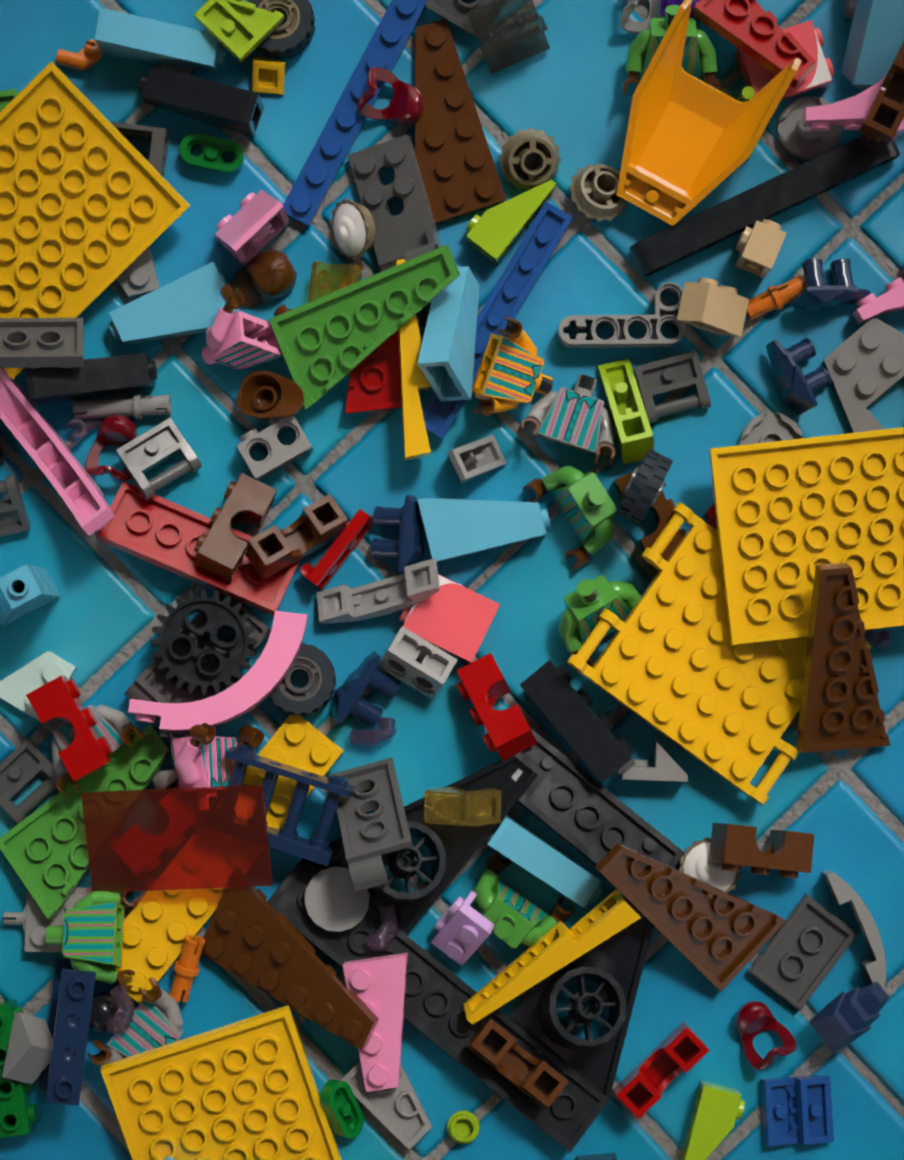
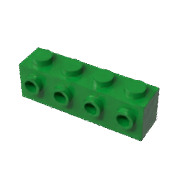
M16 999L0 1002V1138L30 1134L35 1128L34 1124L38 1123L37 1105L31 1104L30 1091L34 1090V1082L33 1084H25L2 1078L15 1012L24 1014L22 1007H17Z

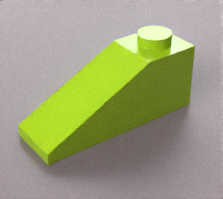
M549 180L486 210L481 217L476 214L465 228L469 232L466 235V242L497 264L554 192L557 183Z
M627 358L598 365L623 464L643 460L649 449L654 451V438L630 360Z
M700 1081L680 1160H706L734 1128L736 1119L741 1120L745 1101L741 1100L742 1095L738 1090Z

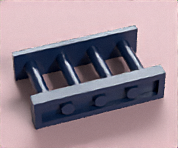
M237 744L236 748L231 747L226 750L224 757L235 760L224 801L222 806H218L217 810H211L207 813L203 826L328 866L333 861L337 849L329 846L330 842L327 839L340 797L342 795L349 798L354 793L355 786L348 785L349 780L338 775L331 774L327 778L256 755V750L249 746ZM250 765L265 770L266 774L253 816L245 819L236 816L237 811L234 809L247 766ZM281 775L296 780L297 784L284 826L276 829L267 826L268 822L265 819L278 776ZM311 785L327 790L328 794L315 837L312 836L309 840L298 836L299 832L296 829L309 786Z
M55 958L47 1017V1025L53 1038L51 1060L40 1074L39 1089L47 1090L46 1103L79 1105L96 972L75 970L69 959Z

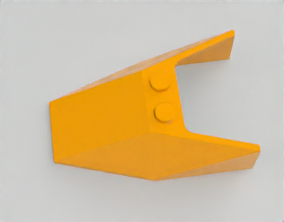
M684 0L680 5L633 93L616 193L617 196L672 226L749 158L801 64V60L795 58L746 102H740L684 71L682 59L692 0Z

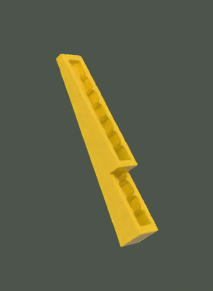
M405 259L396 260L395 266L404 263ZM416 315L398 330L404 461L429 456L431 453L419 392L430 389V383L417 364L422 342Z
M615 889L570 929L560 921L543 935L537 943L529 947L463 1004L467 1020L473 1025L641 918L638 910Z

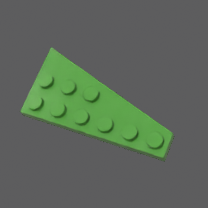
M444 245L269 319L292 378L303 391L305 410L311 408L460 276L448 245Z
M150 724L141 731L146 735L144 740L138 735L133 738L132 744L136 747L135 749L124 744L110 755L112 762L78 780L77 782L81 786L80 791L77 792L72 785H69L66 788L68 797H64L61 793L57 794L0 837V850L48 920L52 921L152 781L154 775L171 754V749L163 738L160 737V734L153 725Z

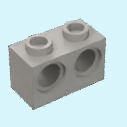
M294 415L273 418L268 421L270 426L259 432L255 428L240 437L242 442L236 446L256 480L259 481L314 450ZM286 428L296 431V440L290 445H283L279 441L280 432ZM263 444L267 446L268 455L264 460L255 461L252 459L251 450L255 445Z
M402 626L378 663V667L430 699H433L444 685L457 659Z

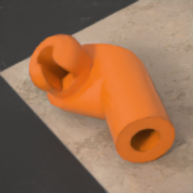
M88 40L84 48L77 53L59 49L55 63L56 65L85 71L99 62L103 53L95 40Z

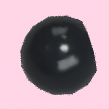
M106 992L93 994L89 1029L96 1033L104 1034L112 1032L120 1025L124 1011L121 1002L116 996Z

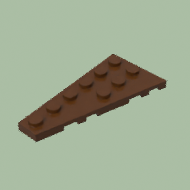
M446 18L415 28V88L421 93L424 102L423 112L415 121V154L434 221L438 225L505 202L506 198Z
M847 563L822 564L815 567L796 748L801 753L891 746L889 736L884 728V713L880 708L877 696L879 690L871 653L865 641L864 633H866L858 609L859 598L853 570Z
M618 843L595 866L720 992L787 921L773 912Z
M240 867L235 868L203 938L206 942L201 954L283 1004L289 1005L293 1010L358 1049H364L371 1038L379 1018L353 990H348L335 976L337 973L329 964L326 966L315 955L316 950L282 913L278 914L265 900L267 898L259 888L255 889L245 878L246 874Z

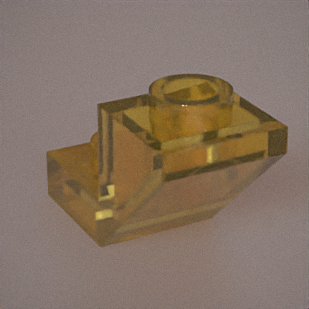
M453 786L425 790L424 822L471 827L501 823L502 791L491 788L466 792Z

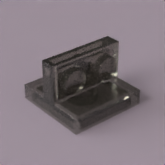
M493 0L466 12L491 74L550 49L544 31L548 30L544 18L536 12L532 0Z

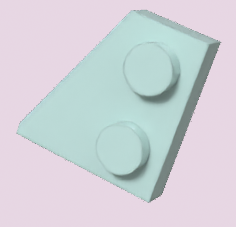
M47 651L1 680L0 698L40 721L26 695L59 676H66L70 680L77 667L53 652Z

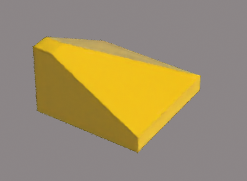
M255 55L252 68V91L284 95L285 62Z

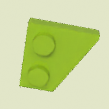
M208 0L194 14L195 20L240 62L285 20L284 15L279 11H274L273 13L257 8L256 4L236 0Z

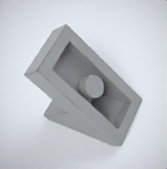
M654 741L653 766H648V760L633 759L636 764L620 776L621 779L688 782V775L656 741Z

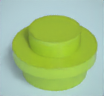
M467 1110L455 1112L447 1123L449 1136L455 1142L461 1144L473 1141L480 1129L478 1118Z

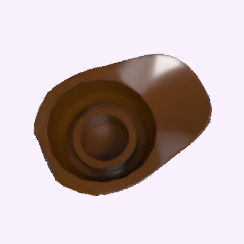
M270 249L253 257L237 272L231 280L230 287L233 293L237 287L243 293L245 298L243 307H258L287 295L294 288L297 271L294 270L286 253Z
M258 370L244 377L236 403L241 412L259 420H271L297 414L303 407L304 394L301 387L294 381L270 371Z

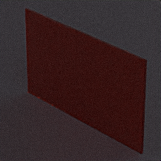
M263 785L128 791L106 790L105 792L81 793L92 892L273 885Z

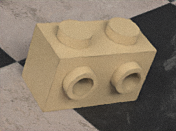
M763 219L762 222L756 220L752 228L746 226L735 250L740 252L735 267L764 279L771 271L787 234L780 230L781 225L771 220Z
M699 278L698 282L684 283L677 320L715 335L742 336L749 303L748 298L738 295V289L728 286L718 287V281L709 278Z

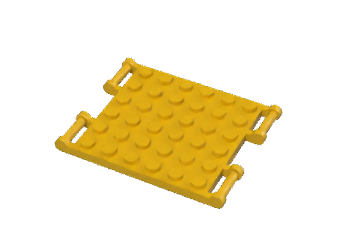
M678 502L673 509L674 515L651 548L647 547L641 555L643 559L659 570L656 577L624 622L617 615L604 608L598 616L600 621L576 655L572 654L567 663L745 795L764 806L769 799L767 796L789 762L791 760L794 761L800 753L799 750L780 737L801 707L808 636L730 645L718 531L694 514L686 505ZM686 522L690 525V528L667 561L664 560L661 554L682 524ZM610 627L616 630V634L593 667L589 666L586 663ZM866 641L867 647L871 649L872 646ZM775 748L780 754L755 788L750 784V781L771 750Z

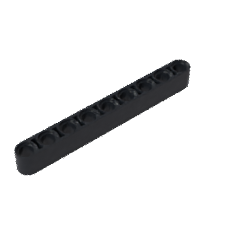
M863 135L689 217L674 226L653 234L633 244L629 249L642 276H649L744 231L746 226L751 228L756 220L760 222L763 219L768 220L896 159L901 153L895 141H891L889 145H886L872 137Z

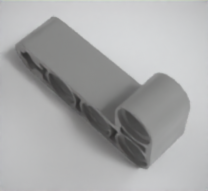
M672 282L659 286L653 297V315L567 316L559 324L557 331L558 340L567 348L672 347L680 341L685 330V323L677 320L683 290L679 285ZM666 291L672 292L677 298L676 305L671 307L663 305L660 300V294ZM636 323L643 326L645 336L641 339L632 338L628 333V327L631 324ZM666 323L674 325L677 329V336L673 339L663 337L660 331L661 326ZM571 324L575 325V330L585 331L586 324H591L589 331L590 340L585 339L587 333H578L575 339H570L569 334L563 331L568 330ZM600 324L609 325L613 330V336L606 340L599 338L595 331L596 327Z

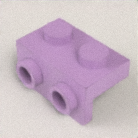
M473 891L465 899L459 896L447 911L451 915L445 912L434 926V929L438 932L431 941L432 944L461 966L491 934L495 926L470 906L477 895Z

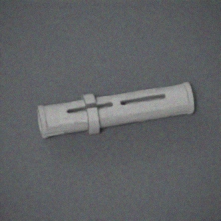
M135 393L133 397L73 399V413H76L73 416L75 420L106 418L114 414L126 417L135 416V419H143V416L171 415L172 401H169L171 400V395L142 396L141 393Z

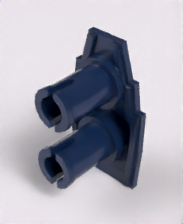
M816 258L802 263L806 288L788 302L790 305L815 312L819 309H833L838 305L855 304L868 296L870 291L859 289L854 285L850 259H838L830 263L834 285L827 286L824 279L822 259Z
M805 338L787 349L783 348L777 339L767 344L768 357L781 399L798 416L817 406L818 404L813 393L824 386L830 385L831 376L828 370L822 366L804 376L798 364L816 355V349L812 341Z
M407 495L402 508L376 506L373 512L374 526L400 527L399 540L374 538L371 544V556L373 559H397V571L405 573L404 567L419 563L424 553L417 497Z
M374 651L367 656L358 669L347 677L343 685L335 690L331 715L338 724H343L350 713L365 721L371 727L377 724L382 716L383 709L361 697L367 686L386 696L389 700L398 692L400 682L378 670V663L381 658L377 652Z
M878 982L862 988L857 986L847 993L841 992L809 1022L829 1049L835 1053L871 1029L870 1025L880 1016L878 1012L887 1002L889 996Z

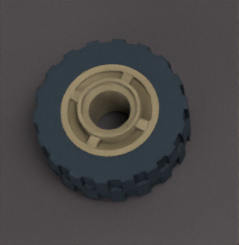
M308 0L248 1L256 4V7L273 13L274 11H279L287 18L285 24L278 26L255 48L258 52L264 53V56L269 58H290L298 52L301 53L307 44L309 45L311 36L315 31V17L311 3Z

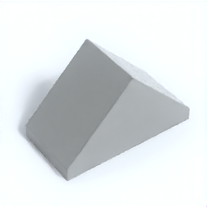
M494 435L448 452V457L461 485L507 464Z
M15 1012L2 1078L25 1084H33L49 1064L53 1038L45 1019Z

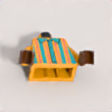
M508 316L504 317L507 320L506 328L504 330H497V333L500 335L491 333L472 386V392L477 393L474 398L479 399L478 407L472 409L473 413L490 416L492 413L497 414L516 409L521 402L530 403L534 392L546 395L552 389L553 378L541 374L544 360L537 356V347L522 329L521 322Z

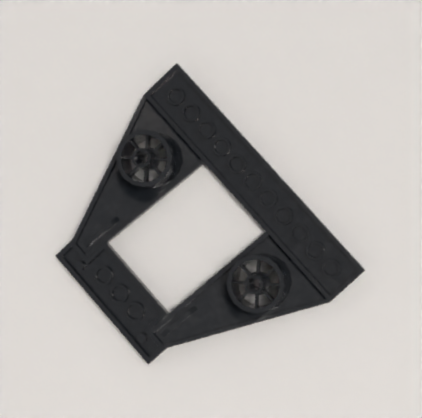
M532 729L531 731L537 744L404 806L410 834L421 840L415 847L411 846L389 852L388 862H384V865L389 867L393 875L388 880L389 883L367 889L369 893L368 910L362 921L352 929L339 933L325 931L311 921L304 906L305 889L316 874L330 867L349 869L342 837L329 844V846L337 849L333 861L328 866L302 858L267 902L278 914L282 913L309 943L341 969H343L344 962L408 952L404 1020L564 1150L571 1152L610 1099L654 926L639 912L641 917L639 920L531 987L508 1016H505L496 1009L473 1025L466 1018L463 1004L477 992L407 936L516 802L595 866L617 843L672 868L677 865L685 854L684 851ZM423 842L429 848L431 857L422 858L418 848ZM401 857L407 858L410 862V865L406 868L401 865ZM433 862L430 878L419 870L421 863ZM416 874L427 884L422 890L411 893L410 878ZM395 877L404 879L406 893L397 892L388 887ZM614 887L608 895H610L616 888ZM576 976L578 978L579 992L572 994L562 985L571 977ZM584 977L599 983L592 993L585 991ZM602 988L607 993L609 1003H603L600 996L597 995ZM559 991L569 998L567 1008L556 1009V997ZM581 1002H585L588 1006L586 1013L582 1011L583 1005ZM610 1006L608 1020L605 1021L600 1015L603 1007ZM567 1011L572 1019L566 1028L560 1024L557 1012ZM492 1019L517 1039L516 1043L538 1060L546 1062L569 1081L549 1108L540 1107L465 1047L485 1020ZM596 1020L603 1026V1029L591 1038L590 1023ZM576 1023L584 1025L585 1039H579L569 1034Z

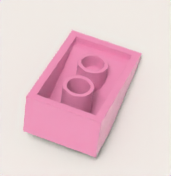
M260 190L256 195L253 192L247 195L239 205L241 209L233 217L230 214L224 217L216 226L218 229L215 233L217 240L243 267L290 223L282 203L263 190Z

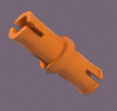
M799 275L776 287L774 285L767 287L766 292L749 299L746 312L747 318L752 321L774 309L777 311L783 309L784 305L789 303L788 301L806 288L805 280Z
M191 934L185 936L180 959L174 964L176 973L169 995L176 1002H180L181 997H183V1003L189 1001L194 977L199 975L200 968L198 963L206 942L200 936L194 935L193 940H191Z

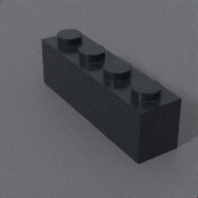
M549 660L523 681L520 686L600 783L607 788L636 764L630 756L635 751L623 737L617 741L610 732L614 726L602 712L596 716L589 706L593 704V701L582 688L578 691L574 690L569 684V681L573 678L562 664L555 667Z

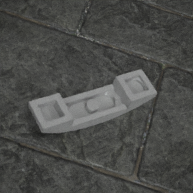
M433 558L404 567L405 573L352 589L344 584L317 592L319 622L322 624H333L379 617L408 608L431 597L440 590L437 561Z
M830 870L823 871L822 873L834 901L839 905L849 902L872 957L860 961L869 984L878 982L884 990L886 983L884 948L877 925L870 911L859 895L842 878Z

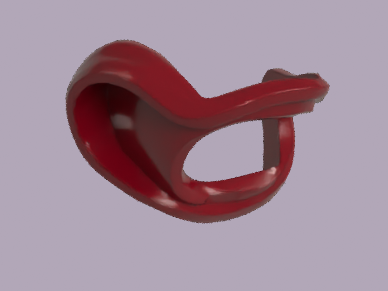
M372 67L369 70L367 76L368 91L359 99L357 111L364 117L374 120L388 119L402 124L416 121L424 108L421 93L415 87L399 80L392 72L386 69ZM376 80L387 82L393 87L392 101L385 109H376L368 104L376 94Z
M114 414L106 417L100 423L96 441L89 450L86 460L88 474L100 476L108 473L118 480L129 481L132 479L125 467L122 472L110 466L103 465L98 467L99 454L103 447L107 445L121 447L137 437L136 426L129 418L124 415Z
M751 1001L740 1007L735 1017V1025L742 1040L745 1057L755 1070L761 1071L770 1066L776 1056H786L796 1050L797 1044L792 1033L776 1020L765 1003ZM762 1031H775L780 1036L784 1047L772 1049L762 1059L753 1047V1039Z

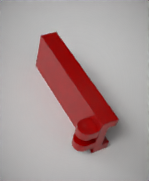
M359 509L317 565L313 567L308 563L303 564L300 569L301 574L324 590L374 525L373 518Z

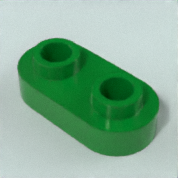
M192 133L187 135L180 144V154L183 160L192 167L232 174L237 172L244 163L243 150L233 140ZM199 146L203 149V152L200 156L195 157L191 154V151L194 147ZM226 153L234 155V160L231 163L223 161V156Z
M334 1079L327 1081L320 1092L321 1106L335 1134L339 1137L353 1139L360 1134L363 1128V1112L347 1082Z

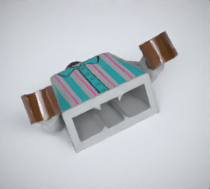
M579 374L574 391L561 387L559 392L552 391L546 394L532 406L527 417L523 419L517 430V435H520L522 430L529 431L532 435L529 440L530 442H533L535 437L538 436L591 455L595 454V464H598L599 457L605 456L610 460L609 466H612L614 462L615 430L611 414L604 408V401L592 397L597 379Z
M105 705L87 706L97 720V725L94 726L99 737H106L113 752L124 744L135 749L136 747L132 744V740L136 735L143 740L145 739L146 735L137 729L123 712ZM60 717L64 724L53 732L55 738L51 743L52 759L58 779L56 788L64 797H68L66 788L69 785H72L77 792L80 791L81 786L77 781L73 782L58 752L69 747L75 737L72 723Z
M151 977L148 979L153 987L151 990L145 991L142 987H139L143 1001L107 1043L110 1048H106L100 1040L93 1042L95 1047L100 1049V1052L96 1055L87 1053V1056L95 1065L112 1063L176 1042L184 1033L182 1029L184 1021L178 1002L163 989H160L155 978Z

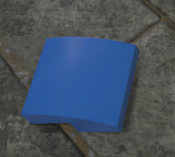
M830 1076L760 1079L764 1145L777 1146L795 1143L810 1145L834 1142Z

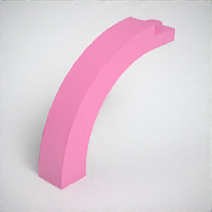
M275 611L272 630L262 654L253 667L239 681L226 690L206 699L189 703H160L130 699L128 712L136 715L135 721L155 723V718H161L159 729L165 732H189L192 726L201 725L202 723L216 727L244 715L267 698L282 682L292 667L305 636L308 615Z

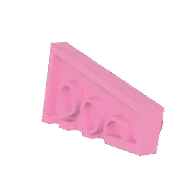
M408 952L348 961L343 964L347 989L353 990L379 1018L367 1046L362 1050L358 1049L366 1092L398 1088L400 1084Z

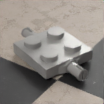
M75 887L52 921L46 918L27 890V901L23 912L5 911L3 917H14L16 920L3 919V924L23 925L25 932L24 952H62L63 945H47L46 929L48 926H64L65 910L73 909L75 903L93 892L94 888Z

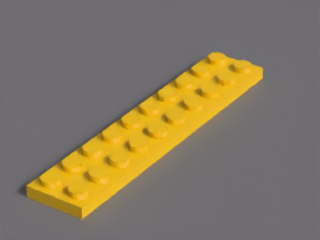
M290 714L258 755L324 776L344 750L301 715ZM250 765L247 767L234 809L237 811L236 816L245 819L253 816L266 774L265 770ZM281 775L278 776L265 819L268 822L267 826L276 829L284 826L297 784L296 780ZM309 786L307 796L314 789V786ZM224 797L218 803V806H222ZM204 823L197 829L124 920L122 968L115 969L117 972L126 969L135 972V975H127L126 973L123 975L122 982L126 986H133L131 989H122L139 1004L143 1001L139 987H142L145 991L153 988L148 979L153 977L158 982L181 954L185 936L191 934L192 940L193 936L198 933L215 912L232 871L240 867L246 873L267 846L203 826Z

